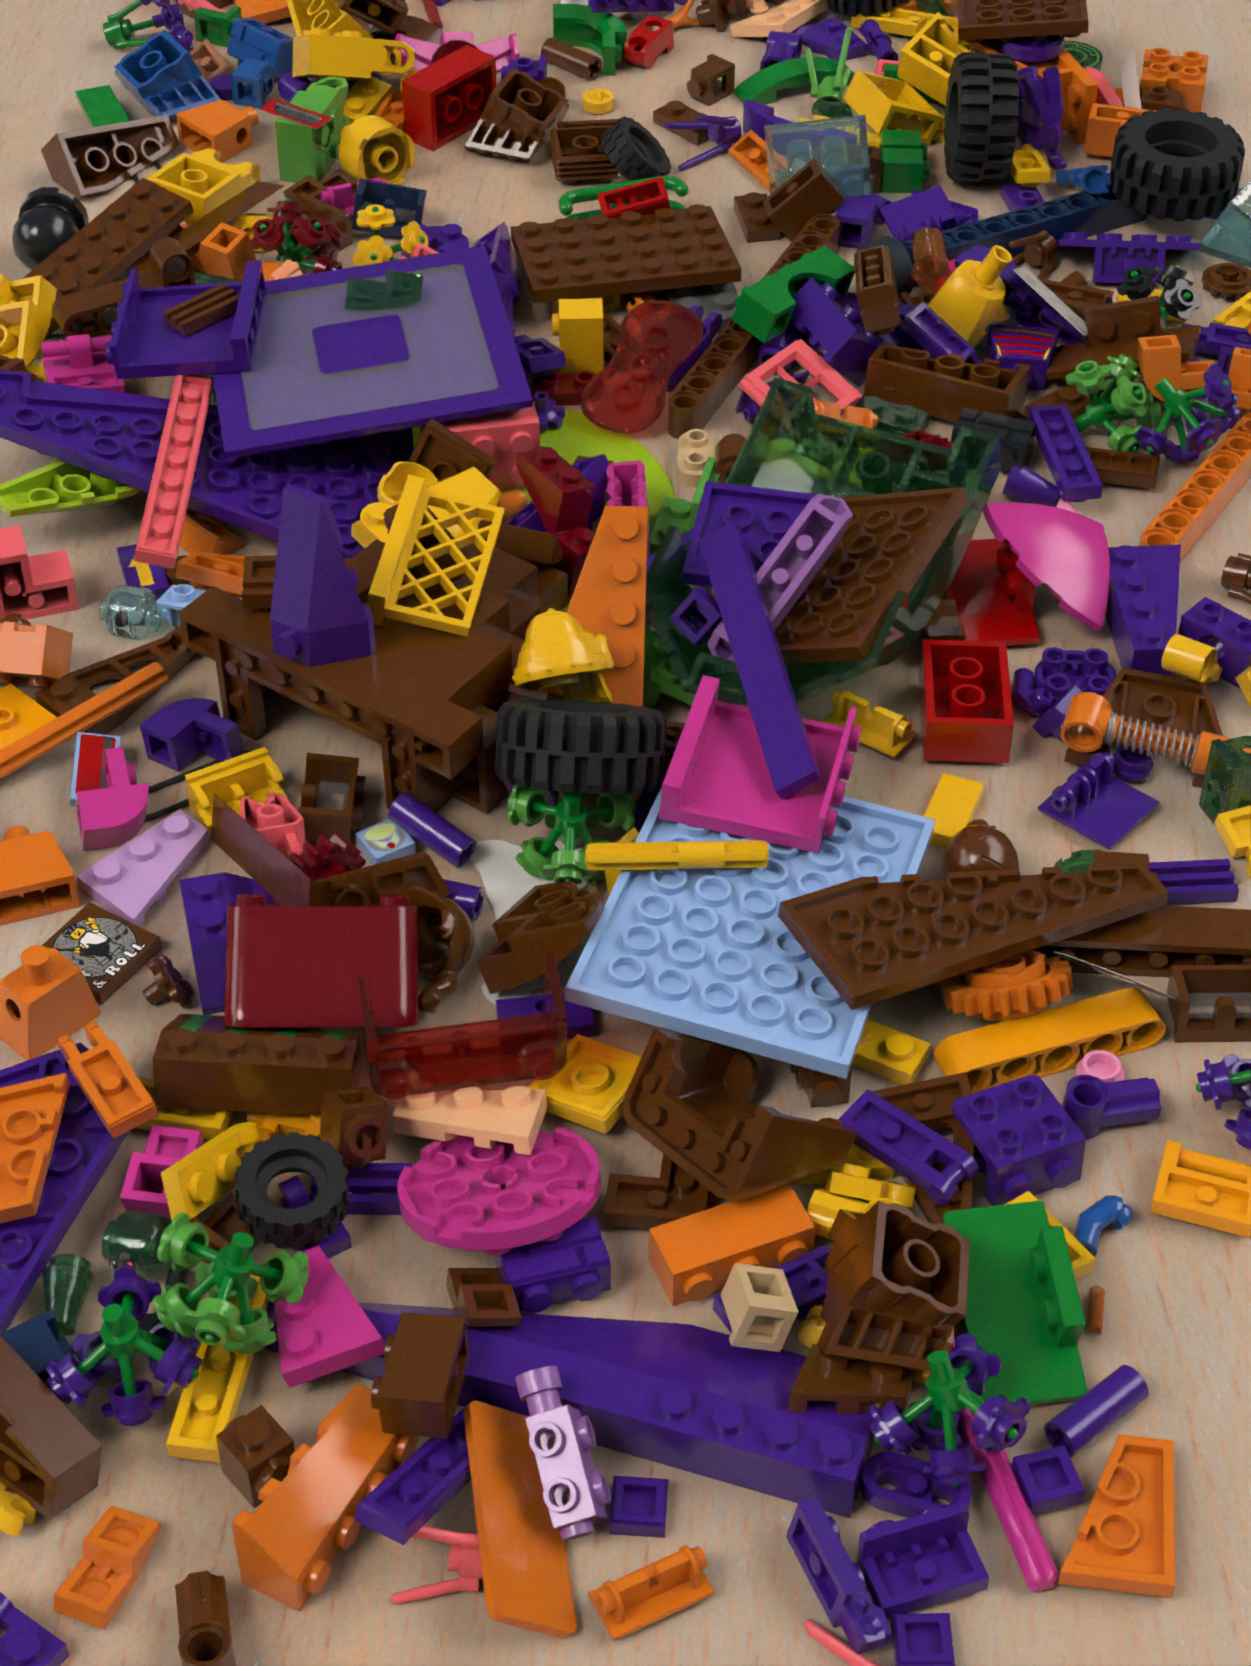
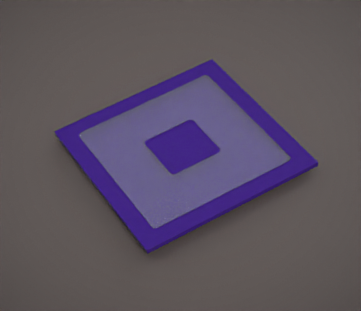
M485 246L265 281L267 296L252 371L213 373L226 459L232 457L246 458L256 453L274 450L286 451L292 447L309 444L322 445L332 440L350 437L363 438L369 434L385 431L398 432L409 427L426 425L432 419L442 424L450 420L462 418L475 419L485 414L503 411L516 412L522 408L533 406L532 395Z

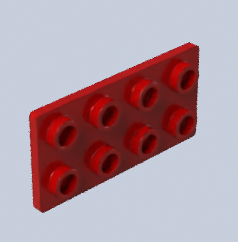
M997 539L943 541L941 547L935 553L934 559L945 599H954L956 602L958 620L960 625L964 626L966 634L965 640L1006 642V645L1012 646L1039 643L1040 634L1032 612L1036 586L1016 566L1019 557L1011 550L1008 542L999 543Z

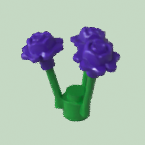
M136 0L119 12L108 15V22L103 24V31L108 44L111 47L116 46L118 50L126 47L143 46L148 39H130L135 36V31L155 26V28L165 26L166 29L171 31L170 35L188 52L194 48L193 35L183 26V12L179 4L171 5L170 0ZM153 2L158 7H162L161 13L152 16L151 20L132 25L129 19H123L124 16L143 4L147 6Z

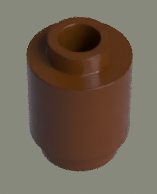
M740 434L726 435L718 442L715 449V473L721 474L720 483L745 485L751 479L753 472L752 446Z

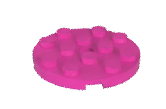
M558 1127L554 1133L538 1132L531 1155L515 1153L514 1144L495 1141V1145L491 1149L477 1147L474 1145L473 1137L462 1135L448 1141L436 1140L420 1150L421 1160L413 1167L404 1166L397 1184L402 1217L406 1224L421 1239L450 1248L484 1250L485 1253L490 1255H502L515 1247L538 1241L550 1242L560 1238L564 1230L582 1219L596 1203L601 1191V1173L598 1156L593 1147L576 1133ZM500 1184H504L506 1188L501 1189Z

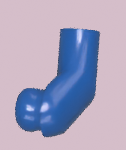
M1106 1195L1079 1214L1074 1237L1095 1257L1097 1255L1101 1230L1107 1225L1116 1230L1122 1229L1123 1225L1127 1226L1132 1219L1131 1207L1123 1203L1122 1197Z

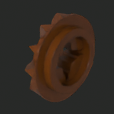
M1235 263L1212 265L1205 269L1202 274L1203 289L1211 292L1213 297L1221 296L1224 300L1233 298L1238 301L1251 291V270Z

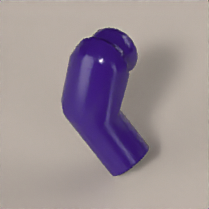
M1027 668L1016 670L1013 675L1012 702L1032 716H1042L1054 702L1052 694L1048 692L1044 696L1045 688L1032 690L1034 674L1031 670Z

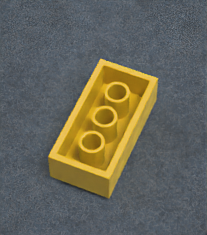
M286 0L297 37L303 36V30L330 29V36H334L335 32L361 31L362 38H373L368 23L339 9L337 0Z

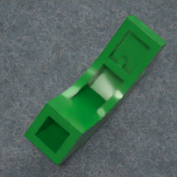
M553 4V38L570 46L594 50L602 57L603 76H615V63H621L623 60V48L627 40L625 24L612 13H592L591 6Z

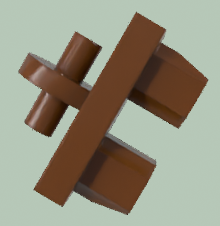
M701 0L702 5L696 8V15L700 26L704 27L715 24L717 32L726 30L731 15L741 14L746 8L747 0Z

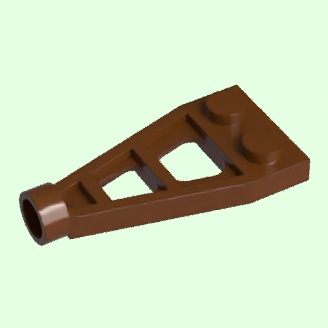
M179 625L161 639L66 674L61 679L35 693L36 701L54 716L59 717L96 696L89 689L93 685L109 679H116L120 682L134 674L129 669L150 661L161 664L170 680L190 661V657L198 652L183 645L181 625ZM160 688L89 728L84 733L107 734L124 723Z
M967 1072L871 1091L933 1131L951 1127L953 1130V1143L968 1152L976 1160V1146L952 1112L953 1102L956 1099L972 1094ZM937 1160L931 1167L941 1173L946 1168V1165ZM900 1174L906 1184L916 1188L914 1199L927 1222L932 1224L943 1223L942 1218L946 1211L973 1208L975 1174L968 1181H961L958 1184V1192L946 1205L935 1202L922 1187Z

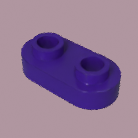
M880 1452L872 1455L862 1468L860 1484L861 1493L871 1506L907 1518L918 1516L930 1507L941 1505L934 1502L936 1499H944L949 1502V1505H944L946 1507L965 1503L969 1511L971 1487L969 1482L960 1483L958 1487H952L950 1484H939L937 1475L931 1472H921V1466L931 1464L930 1462L895 1452ZM883 1484H890L894 1486L896 1489L891 1491L884 1489L880 1486Z

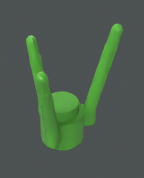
M847 27L835 77L827 76L823 78L819 85L811 49H805L811 82V97L817 98V105L824 110H837L843 105V96L851 74L850 68H846L844 72L852 33L851 27Z

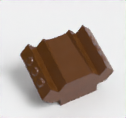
M512 68L490 94L477 125L464 145L465 150L478 152L483 155L489 154L498 158L504 157L512 161L518 160L530 163L535 152L538 153L551 136L550 131L557 127V122H562L569 110L568 100L563 98L558 91L536 82L529 74Z
M878 1201L866 1213L839 1209L828 1234V1237L835 1242L824 1264L827 1266L828 1278L826 1297L819 1317L826 1324L816 1346L825 1354L844 1356L852 1360L862 1359L877 1364L887 1363L898 1365L902 1368L930 1370L927 1362L928 1355L938 1350L950 1353L954 1341V1326L966 1316L970 1240L962 1237L951 1226L943 1223L932 1224L916 1217L905 1206L897 1203L886 1204Z

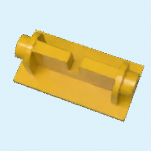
M845 690L843 693L840 691L834 693L831 699V706L835 707V711L823 722L845 727L850 708L856 707L857 714L854 726L862 727L860 743L893 758H896L917 735L916 731L911 730L912 724L907 722L906 716L896 714L878 705L871 712L870 701L858 697L848 690Z

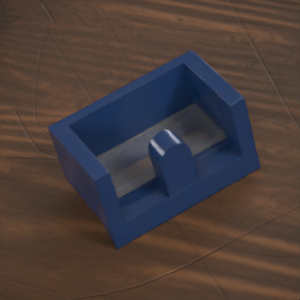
M360 178L355 199L352 229L373 233L370 227H360L357 225V212L364 210L369 205H382L385 209L394 211L395 224L390 227L382 226L380 235L403 238L401 234L402 227L407 226L412 221L422 224L427 190Z

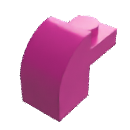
M123 747L105 749L104 774L107 788L77 792L76 816L83 851L110 848L126 843L140 831L145 822L149 786L148 783L137 784L134 763H126Z
M152 1125L145 1153L132 1152L120 1199L129 1216L172 1221L161 1172L202 1146L204 1139L201 1131Z

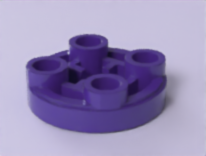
M1051 647L1044 650L1042 660H1040L1035 668L1033 688L1034 690L1045 688L1044 696L1050 692L1054 702L1075 685L1082 692L1096 693L1103 697L1117 674L1108 663V654L1101 649L1091 648L1086 651Z

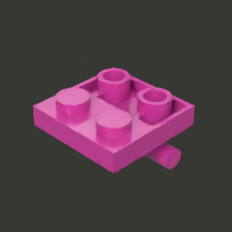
M89 334L66 336L67 340L41 343L46 382L126 393L124 380L117 379L114 364L109 365L106 357V343L111 342L112 335L91 338Z

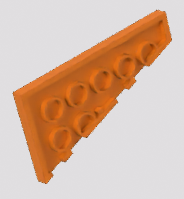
M605 506L567 610L568 614L573 615L581 623L585 631L591 632L595 636L599 633L606 636L607 647L614 666L611 671H605L602 674L605 684L612 695V703L642 707L648 507ZM562 688L542 690L563 696Z

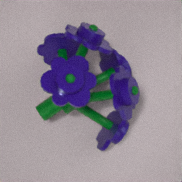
M1217 364L1210 365L1208 371L1204 372L1203 378L1206 384L1202 388L1190 392L1185 391L1183 388L1177 391L1166 377L1154 386L1166 400L1163 404L1166 412L1155 432L1147 427H1140L1134 435L1135 439L1141 442L1140 446L1144 451L1155 456L1163 454L1166 459H1172V461H1177L1179 464L1190 463L1199 458L1201 451L1211 448L1218 441L1220 435L1225 433L1228 428L1232 429L1235 426L1240 414V408L1236 407L1238 395L1231 394L1232 384L1230 378L1226 373H1222L1221 368ZM1209 400L1214 401L1216 407L1210 405ZM1210 414L1218 416V418H1215L1212 421L1208 420ZM1170 420L1176 428L1180 442L1179 445H1175L1163 434Z

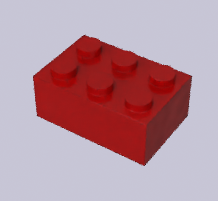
M465 45L402 80L404 130L413 143L434 152L475 128L490 94L496 88L495 56Z
M922 639L919 695L923 761L1009 763L1014 721L1006 642Z

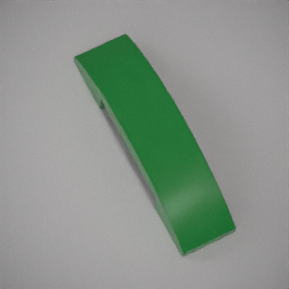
M806 57L782 61L758 71L740 83L734 89V95L743 104L746 99L763 105L775 103L776 91L811 83ZM813 57L818 81H822L827 76L835 77L839 61L824 57ZM852 70L847 86L850 85L855 74Z

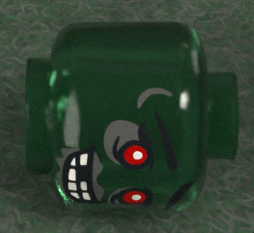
M126 1210L116 1220L110 1221L103 1234L101 1250L104 1259L108 1260L113 1272L118 1267L127 1265L133 1267L136 1270V1274L146 1280L156 1281L166 1275L172 1263L169 1261L166 1263L159 1261L157 1251L164 1230L172 1223L171 1218L162 1214Z

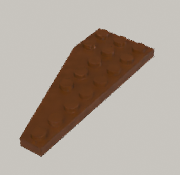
M1142 862L1089 865L1086 872L1063 873L1060 867H1043L1042 873L1036 875H1021L1019 869L949 872L946 879L922 881L919 874L901 875L900 882L879 883L877 876L859 877L780 902L778 917L850 1009L855 1010L1164 906L1170 891Z

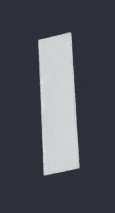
M1133 44L1119 61L1124 107L1142 109Z

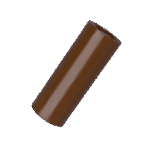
M548 38L542 45L541 55H547V62L589 80L596 79L601 72L602 61L594 55L554 38Z

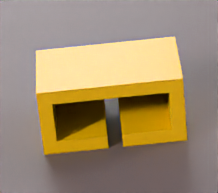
M602 298L559 299V314H552V336H559V344L555 346L564 351L566 366L560 367V373L588 370L599 375L604 380Z

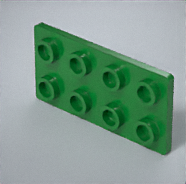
M1042 1201L946 1211L942 1218L943 1224L951 1226L962 1237L970 1240L966 1316L963 1318L965 1331L974 1335L977 1339V1344L987 1353L998 1355L1002 1363L1001 1371L996 1376H990L984 1384L985 1392L981 1395L982 1399L986 1401L992 1396L1004 1395L1015 1403L1019 1398L1024 1397L1030 1402L1031 1406L1076 1401L1088 1392L1077 1346L1086 1323L1063 1226H1049L1045 1205Z

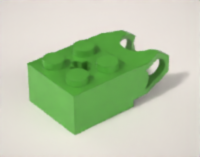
M329 76L318 82L311 83L306 91L299 90L289 102L332 117L330 121L320 128L314 129L279 116L275 120L280 181L297 183L311 175L319 182L330 172L334 162L339 159L340 131L344 126L351 124L348 118H343L344 104L348 96V83L345 78Z

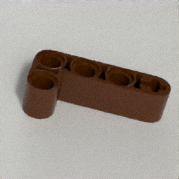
M169 236L157 239L150 248L152 272L138 276L141 288L196 285L192 260L179 242ZM128 279L58 298L52 306V316L64 335L89 334L91 338L112 333V322H116L118 318L117 304L123 300L122 286L123 283L128 282Z

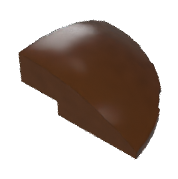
M575 882L537 885L496 920L492 926L499 941L476 961L489 993L494 994L514 989L540 977L558 965L579 945L601 917L604 907L600 891L593 885L578 889Z

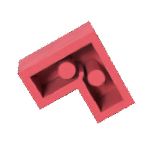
M20 525L1 528L0 620L10 613L21 614V618L27 620L79 610L74 577L67 551L61 550L28 557Z

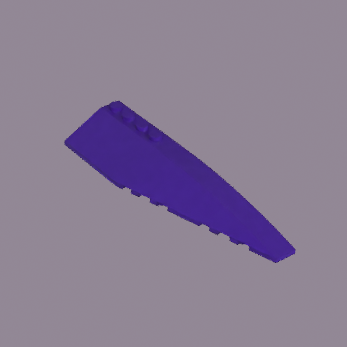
M269 1301L266 1312L268 1318L273 1320L274 1327L270 1331L276 1333V1341L266 1345L263 1349L279 1353L275 1303ZM358 1302L382 1337L384 1343H386L389 1334H396L402 1312L458 1317L453 1308ZM521 1313L520 1326L467 1327L471 1355L457 1405L465 1407L471 1401L477 1400L529 1417L530 1413L527 1402L520 1400L515 1377L533 1369L557 1366L563 1387L558 1392L562 1406L569 1405L580 1411L581 1416L587 1415L595 1433L596 1445L795 1503L817 1496L824 1511L851 1518L860 1489L862 1468L869 1459L874 1444V1434L869 1424L875 1419L870 1412L859 1414L837 1413L835 1409L836 1401H808L805 1413L789 1411L791 1390L807 1356L785 1350L774 1352L734 1347L730 1344V1335L691 1324ZM384 1354L339 1371L374 1381L377 1375L383 1376L385 1370Z

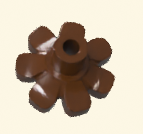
M164 954L152 958L147 965L154 974L155 982L143 990L146 1000L154 1006L168 996L175 1003H179L183 1009L192 1004L190 996L194 995L193 988L188 981L182 980L181 973L172 965L171 960Z

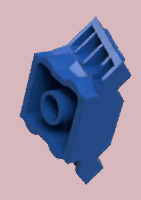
M165 30L150 37L142 47L135 52L125 55L114 66L116 69L115 75L125 89H128L134 98L150 114H154L155 117L168 115L170 120H176V114L221 100L204 78L189 52Z

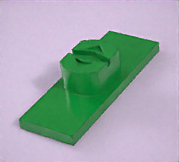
M110 85L75 91L76 98L92 127L129 121Z

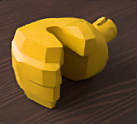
M995 245L990 249L983 262L974 260L964 261L950 275L928 304L930 309L972 347L976 346L989 332L987 326L991 322H1003L1009 314L1008 309L1003 304L1006 287L999 275L1007 264L1012 261L1011 254L1004 247Z

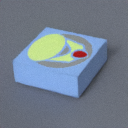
M389 819L355 833L356 845L373 865L416 854L414 840L406 831Z

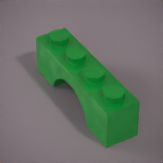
M825 246L812 253L808 252L801 259L792 264L784 265L781 270L772 275L764 276L754 285L744 287L735 299V305L737 306L731 320L765 344L786 331L796 305L793 297L810 278H813L821 286L828 282L844 298L854 277L855 267Z

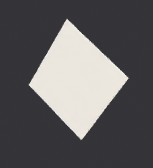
M1025 266L1012 269L1084 336L1088 335L1086 323Z

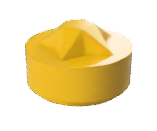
M596 88L587 90L582 95V107L590 114H606L614 108V95L606 89Z

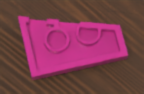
M320 1246L303 1251L308 1255L309 1265L307 1268L308 1281L301 1300L297 1304H290L286 1299H281L278 1303H275L281 1375L289 1388L384 1354L385 1343Z

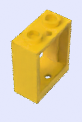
M856 70L844 96V100L879 135H881V130H920L921 142L927 143V146L930 145L943 118L909 83L861 70Z

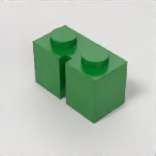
M881 130L882 193L921 191L922 180H928L929 160H927V143L921 142L920 130Z

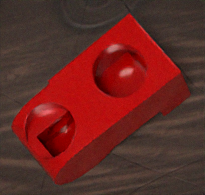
M648 15L626 40L623 48V60L626 63L644 68L652 67L656 58L662 52L668 54L674 48L673 21ZM653 26H658L660 29L653 31Z

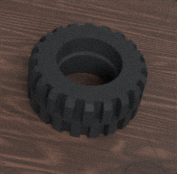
M962 52L953 60L946 95L944 119L946 173L955 182L999 183L1009 175L1010 167H1012L1013 153H1015L1019 116L1017 64L1015 59L1008 54Z
M1162 108L1156 112L1153 110L1145 111L1141 116L1135 115L1119 128L1115 136L1110 169L1111 177L1109 178L1111 180L1110 186L1116 197L1122 200L1125 206L1130 209L1135 208L1138 213L1145 216L1150 214L1155 216L1156 219L1165 220V218L1174 219V221L1183 222L1185 219L1196 221L1202 220L1204 216L1209 218L1215 216L1220 211H1224L1238 193L1245 156L1244 143L1239 133H1236L1230 124L1225 125L1222 119L1217 117L1211 118L1207 116V113L1197 111V113L1189 112V109L1179 108V110H1170V108Z
M556 699L507 701L503 703L497 714L495 772L498 778L507 784H516L519 787L537 788L539 790L587 794L650 792L653 789L656 790L664 778L667 721L659 710L628 704Z

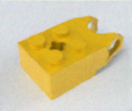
M330 29L303 30V36L293 38L292 77L324 79L334 76L355 81L369 79L371 75L404 73L414 67L415 50L407 43L396 40L362 38L361 31L335 32L334 36H330ZM398 48L405 50L408 57L406 64L402 67V52ZM391 52H392V53L394 54V56H395V63H394V65L392 64V62H391V60H390V54H391Z
M207 148L190 155L182 153L149 176L147 180L191 201L194 212L184 220L190 226L243 190L260 181V166L251 162H242L234 165L220 163L219 159L222 152Z

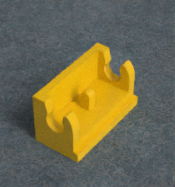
M265 746L185 775L189 807L200 824L208 829L209 835H211L214 793L240 816V800L245 796H250L254 801L262 802L263 805L267 801L266 793L269 792L283 794L287 798L283 789L278 784L284 781L282 774L269 756Z

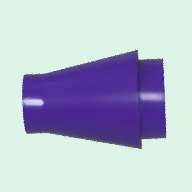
M1025 465L1023 468L1012 467L1002 492L1003 495L1010 497L1012 502L1040 504L1056 507L1060 497L1057 486Z

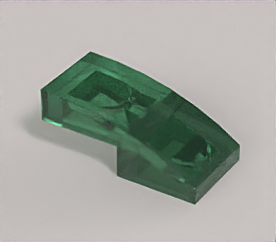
M386 270L385 282L348 277L345 309L386 310L421 301L423 275Z

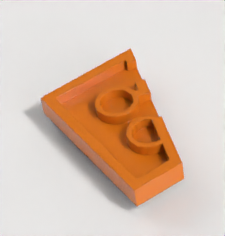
M66 1073L0 1088V1224L34 1216L37 1213L70 1088V1082Z
M1118 1435L1097 1484L1089 1509L1083 1517L1074 1544L1060 1571L1058 1584L1166 1598L1173 1597L1175 1589L1174 1441Z

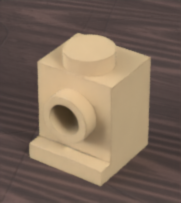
M734 1263L721 1292V1298L732 1328V1333L729 1337L731 1346L780 1352L799 1313L783 1269Z

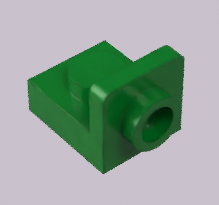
M234 6L227 13L199 7L194 12L197 41L203 42L208 39L211 44L228 48L229 40L232 38L233 21L236 18H242L241 8Z

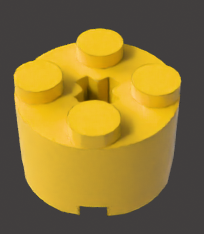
M368 115L355 120L350 125L344 126L340 131L338 154L340 164L345 173L357 181H360V178L373 179L379 177L380 180L386 179L387 183L402 185L406 180L403 178L409 168L412 170L415 163L414 143L403 130L382 117Z

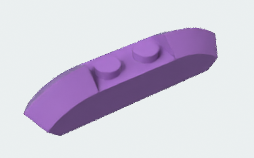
M820 493L814 496L756 573L774 632L827 561L846 531L853 514L844 499ZM722 620L714 630L707 645L718 669L737 668Z

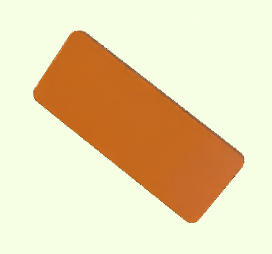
M473 1400L464 1408L463 1415L487 1613L494 1621L567 1639L576 1632L577 1621L565 1541H562L560 1530L553 1528L549 1509L543 1499L544 1490L536 1458L529 1444V1431L525 1419L528 1416Z

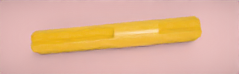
M764 840L589 843L585 848L586 868L590 871L764 868L767 866L769 859L768 844Z

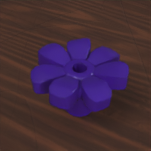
M542 391L535 393L533 402L540 422V430H548V426L552 429L560 428L563 425L562 418L566 416L565 408L556 407V401L550 399L548 393Z

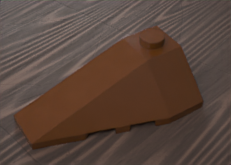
M168 115L56 133L41 149L52 180L76 197L81 198L109 192L134 174L177 148L180 144Z

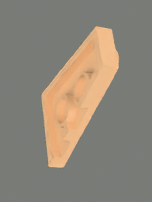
M791 0L731 24L732 37H768L770 31L790 33L828 9L827 0Z
M512 1086L505 1090H481L478 1087H464L457 1091H433L430 1088L413 1089L402 1093L392 1115L394 1132L440 1141H448L459 1135L474 1138L475 1146L489 1149L495 1145V1141L514 1144L515 1153L531 1155L548 1107L546 1090L529 1089L526 1086Z

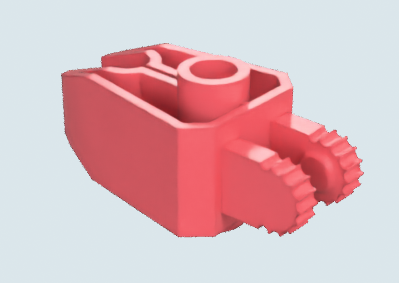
M266 793L267 801L264 802L265 805L262 802L254 801L250 796L243 797L240 800V813L246 822L289 860L291 853L299 856L303 852V843L306 842L304 818L283 794Z

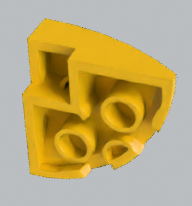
M3 274L0 275V355L11 359L15 357L23 359L25 367L35 357L41 347V343L44 341L52 318V306L56 298L57 289L42 275L10 281Z

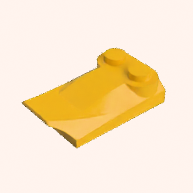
M475 467L424 488L497 506L501 496L500 490ZM400 500L392 504L384 502L368 504L362 509L360 520L352 524L351 536L364 548L376 539L386 543L388 529L386 528L383 513L386 509L399 504ZM428 506L438 519L450 515L446 509ZM480 517L469 519V522L476 530H478L480 520L493 521ZM458 524L446 528L454 538L466 534Z

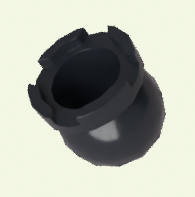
M41 187L30 192L21 205L18 221L14 224L12 233L14 253L23 265L30 270H33L89 223L87 210L81 201L75 196L74 199H71L65 194L58 193L59 188Z

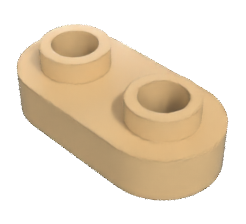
M692 429L682 434L678 439L677 479L685 486L697 487L708 457L715 458V439L706 431Z

